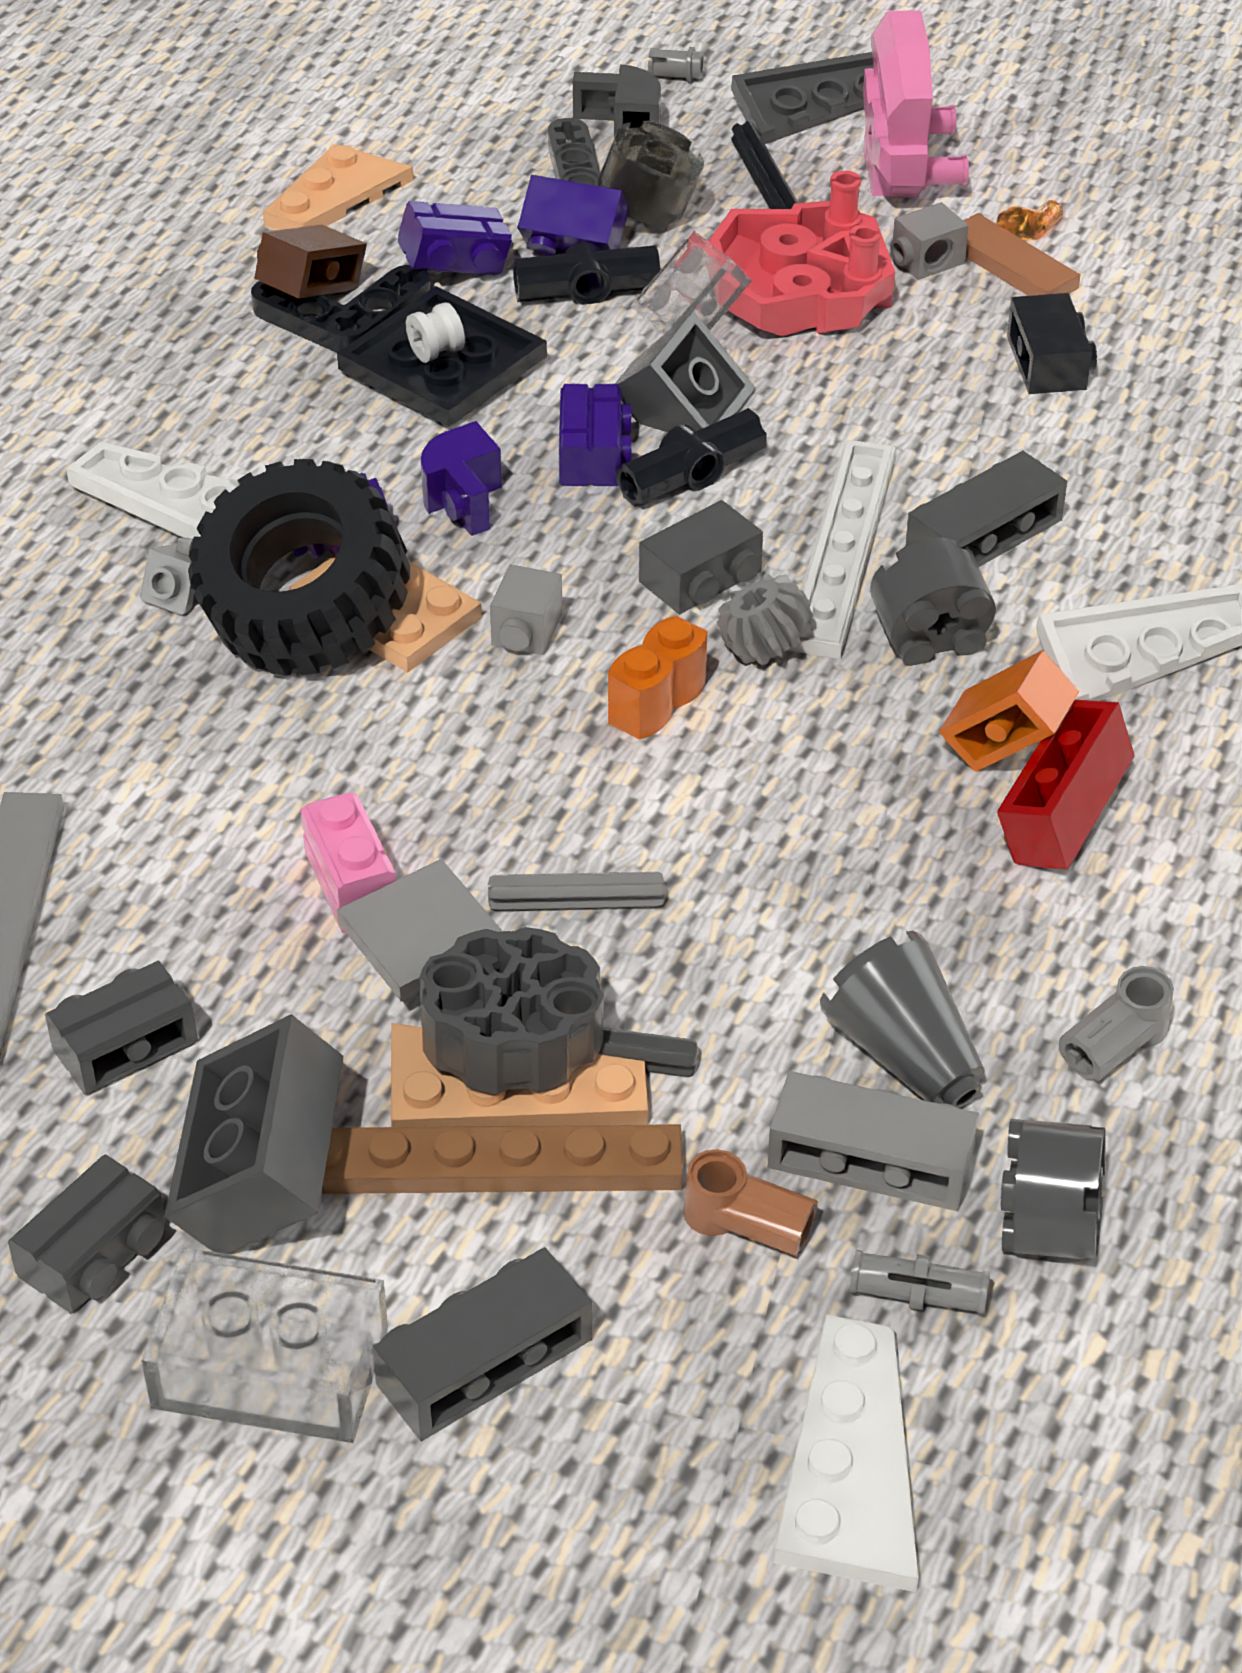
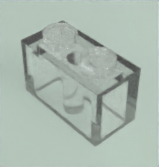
M694 230L654 279L643 289L631 307L662 335L692 311L711 330L752 280L727 255Z

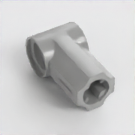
M1148 966L1132 967L1123 972L1118 979L1116 992L1060 1037L1059 1052L1066 1059L1069 1068L1086 1081L1088 1079L1100 1081L1138 1048L1152 1047L1161 1043L1167 1036L1174 991L1171 979L1159 969Z

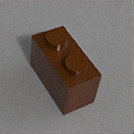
M325 225L263 232L261 243L257 250V265L254 279L296 298L355 290L359 285L367 243Z

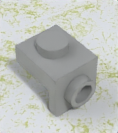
M179 538L177 544L149 548L140 593L142 601L180 615L191 611L195 591L189 580L188 568L192 561L188 555L192 538Z

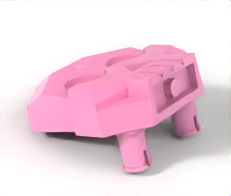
M921 10L888 11L870 36L873 68L864 69L863 99L866 125L863 153L872 196L919 198L921 191L926 190L927 185H967L969 177L967 155L928 157L927 143L929 134L955 135L956 109L955 105L932 107L933 91L930 49Z

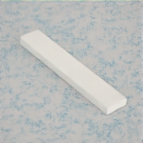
M845 440L801 589L811 604L810 609L814 615L810 620L812 630L808 635L800 637L801 645L799 647H793L787 651L841 659L892 471L895 447Z

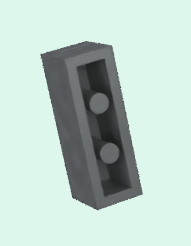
M1022 450L908 513L905 546L930 538L953 539L959 548L966 550L967 547L972 551L980 567L1062 521L1068 481Z
M543 1247L524 1259L519 1258L508 1262L496 1275L474 1288L452 1294L439 1308L413 1323L402 1324L390 1330L380 1342L372 1346L376 1385L422 1442L592 1341V1301L547 1248Z

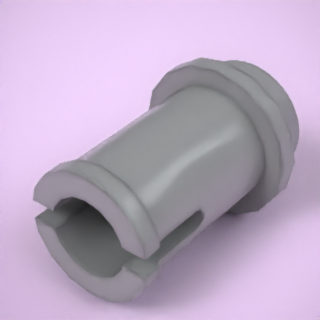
M689 47L688 51L650 48L648 57L652 58V61H648V72L654 76L686 78L687 82H693V78H702L704 53L696 51L695 47Z

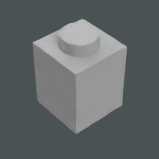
M509 565L490 604L492 646L544 655L562 616V574Z

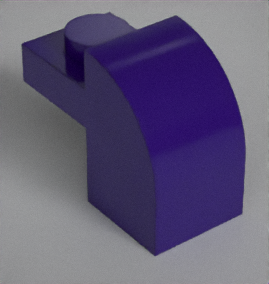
M474 421L437 435L427 443L421 454L423 504L426 511L430 514L445 509L448 517L452 521L458 520L471 536L490 530L489 492L502 488L501 448L479 423Z

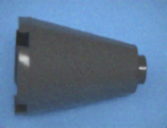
M914 930L906 932L910 941L897 945L891 936L883 939L860 953L838 972L833 980L840 989L831 1001L823 992L820 998L821 1010L832 1023L925 1101L950 1104L961 1108L974 1099L981 1091L982 1086L979 1084V1081L983 1077L985 1069L933 952L925 938Z

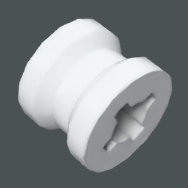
M444 302L433 307L432 312L428 314L416 312L407 316L406 332L414 353L422 362L427 363L438 358L439 352L447 351L454 353L464 348L465 333L459 315L449 303Z

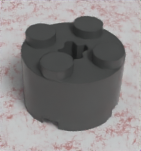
M949 538L924 539L909 544L896 552L898 561L886 571L883 565H881L875 572L870 585L871 597L894 650L901 655L903 662L907 666L927 663L934 654L956 650L960 655H971L979 651L986 644L985 633L995 618L996 605L969 548L966 547V550L959 548L956 541Z
M1010 1119L1007 1156L1008 1158L1017 1159V1161H1011L1010 1170H1004L1002 1176L1001 1211H1011L1005 1212L1003 1218V1252L1074 1259H1096L1099 1249L1103 1207L1102 1180L1103 1175H1105L1106 1129L1104 1127Z

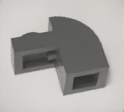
M620 64L619 74L574 72L572 81L573 118L614 121V140L659 142L661 84L653 74L642 68Z

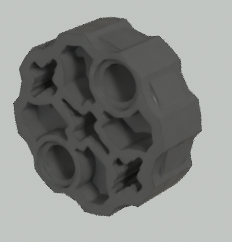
M524 927L516 931L497 932L483 929L458 937L454 946L443 954L431 956L421 971L420 1007L423 1052L436 1070L454 1074L463 1080L467 1088L493 1094L513 1089H529L536 1092L552 1089L567 1083L570 1074L581 1065L594 1062L603 1044L604 993L600 990V966L586 949L571 947L560 941L556 933L530 927Z

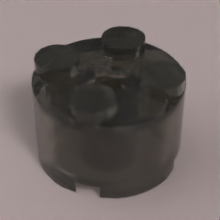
M643 121L641 128L629 129L631 122L623 124L616 132L599 175L598 186L622 190L629 206L628 217L643 222L650 230L664 232L671 223L683 217L704 168V158L701 153L696 158L689 150L692 142L685 135L668 126Z

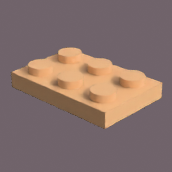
M337 554L291 585L289 590L302 587L318 578L330 567ZM410 561V579L407 584H404L408 591L404 605L401 610L393 609L392 612L396 618L395 622L385 635L379 632L373 638L376 644L369 649L407 673L482 618L481 602Z

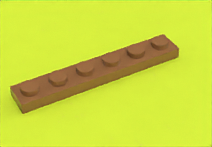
M681 1124L332 1128L322 1194L682 1190Z

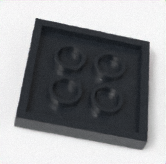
M435 286L337 352L339 370L450 427L547 357V340ZM444 302L449 303L459 315L465 333L464 348L454 353L442 351L439 352L438 358L427 363L422 362L414 353L406 332L407 316L416 312L428 314L432 312L433 307Z

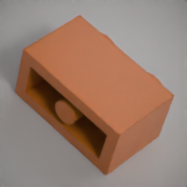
M1041 650L964 690L938 732L970 768L977 772L1055 734L1080 691L1044 650Z

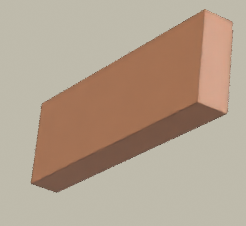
M977 213L963 220L969 225L965 257L1026 295L1071 293L1079 288L1081 274L983 215Z

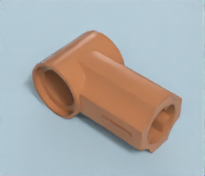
M719 1149L706 1150L697 1154L691 1160L687 1172L683 1205L684 1219L691 1229L709 1236L723 1235L732 1231L794 1256L801 1252L816 1215L817 1200L747 1174L744 1163L739 1157L729 1151Z

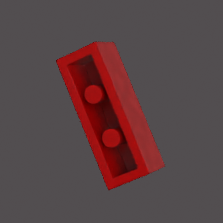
M1074 700L1055 734L1039 742L997 810L1015 864L1068 870L1135 756L1119 702Z

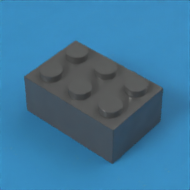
M290 1014L197 1060L164 1217L218 1256H223L317 1214L322 1197L324 1173L330 1147V1137L344 1056Z

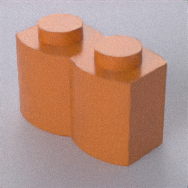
M677 615L671 616L658 622L647 632L643 645L633 647L622 653L612 663L608 672V723L639 740L657 733L668 723L673 709L693 701L702 692L706 683L708 631Z

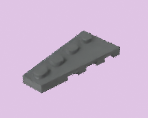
M872 52L732 75L731 91L746 121L751 122L755 126L764 144L864 108V69L873 68Z

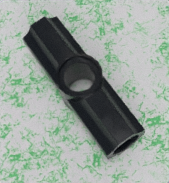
M581 242L568 248L564 254L515 258L513 262V280L517 302L572 297L576 302L585 305L600 303L613 292L659 288L661 285V268L657 246L601 250L593 243Z
M750 408L698 431L690 425H679L671 429L663 437L658 449L616 467V482L622 491L623 497L634 507L685 484H688L693 490L700 491L713 485L720 478L725 466L766 448L767 433L761 425L759 416Z

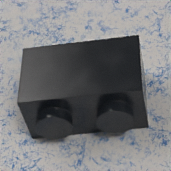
M1069 293L1011 297L1007 338L1028 394L1087 390L1089 371H1094L1097 366V350L1094 341H1088L1083 313L1076 312Z

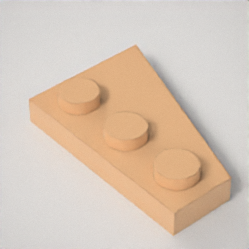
M333 144L263 211L264 226L275 230L315 225L328 226L346 217V209L363 200L370 204L382 198V191L394 184L403 187L414 181L413 166L354 150V148L347 145Z

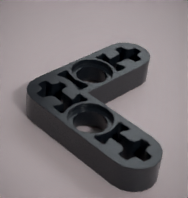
M410 265L398 266L390 270L345 305L322 295L296 298L258 281L251 289L252 308L255 316L337 353L431 290L430 274L427 270L411 269ZM373 308H387V309H388V310H383V311H371V309H373ZM308 314H317V315H320V316H318V317H313V318H304V317H302V316L308 315Z

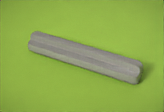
M660 872L492 875L488 881V903L490 909L494 911L649 908L662 906L665 898L664 878Z

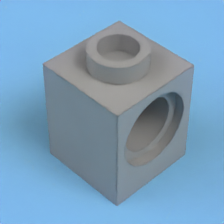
M942 202L894 218L893 240L890 244L891 257L897 265L903 266L917 280L965 264L969 225Z

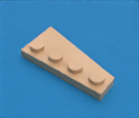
M391 1023V1127L648 1125L645 1061L598 1054L594 1062L581 1065L570 1074L567 1083L541 1092L529 1089H513L493 1094L467 1088L463 1080L454 1074L436 1070L423 1052L422 1027Z

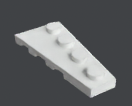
M826 1314L774 1548L773 1563L917 1592L919 1578L894 1327Z

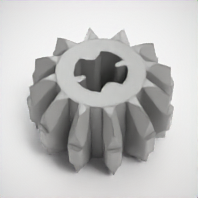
M766 574L757 582L751 583L747 581L746 587L740 591H732L730 593L731 600L723 603L718 609L721 615L717 621V625L721 630L720 635L726 646L731 648L744 664L757 660L763 665L771 657L778 655L783 658L785 651L793 647H799L801 645L800 637L808 635L812 630L810 620L814 615L810 609L811 604L804 591H800L796 583H793L786 574L775 578L770 574Z

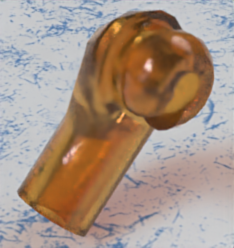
M1054 200L1046 201L1037 210L1023 206H1012L1008 210L999 213L996 224L1021 239L1037 240L1044 236L1063 217V209Z

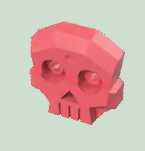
M852 171L833 173L830 177V201L795 203L791 209H731L709 239V270L719 305L755 327L779 336H786L815 327L818 334L849 330L860 327L861 320L872 308H891L895 269L876 217L860 213L858 210L859 187L861 186L860 176Z

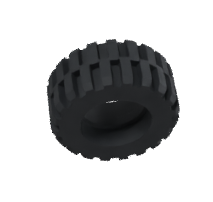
M294 459V465L284 466L280 461L265 465V472L256 476L249 472L237 479L239 486L231 492L225 489L214 500L213 503L216 508L213 512L206 511L196 528L201 536L193 537L188 555L192 561L188 568L190 584L195 591L197 601L223 644L232 654L240 655L244 663L256 669H264L267 666L271 674L285 676L291 675L292 669H298L301 675L320 673V667L329 664L332 665L333 669L349 663L347 657L358 650L363 655L376 644L373 638L379 632L385 635L395 622L396 618L392 611L393 609L401 610L408 593L404 585L410 579V563L406 557V546L384 499L378 490L371 487L368 480L358 472L352 470L346 472L343 465L330 461H322L321 466H317L314 459ZM325 543L341 546L330 567L312 582L288 591L273 592L260 590L261 583L270 568L289 552L311 544Z

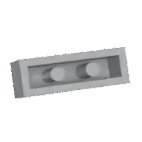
M788 1071L770 1126L767 1168L958 1212L974 1152L979 1113L960 1109L950 1104H938L901 1096L887 1090H874L838 1082L824 1076H811Z

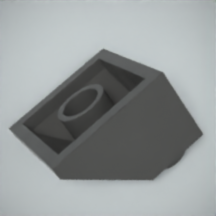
M694 311L687 314L638 356L615 383L621 388V401L623 404H631V413L640 424L664 432H669L674 427L683 424L690 425L698 431L736 414L755 389L754 384Z

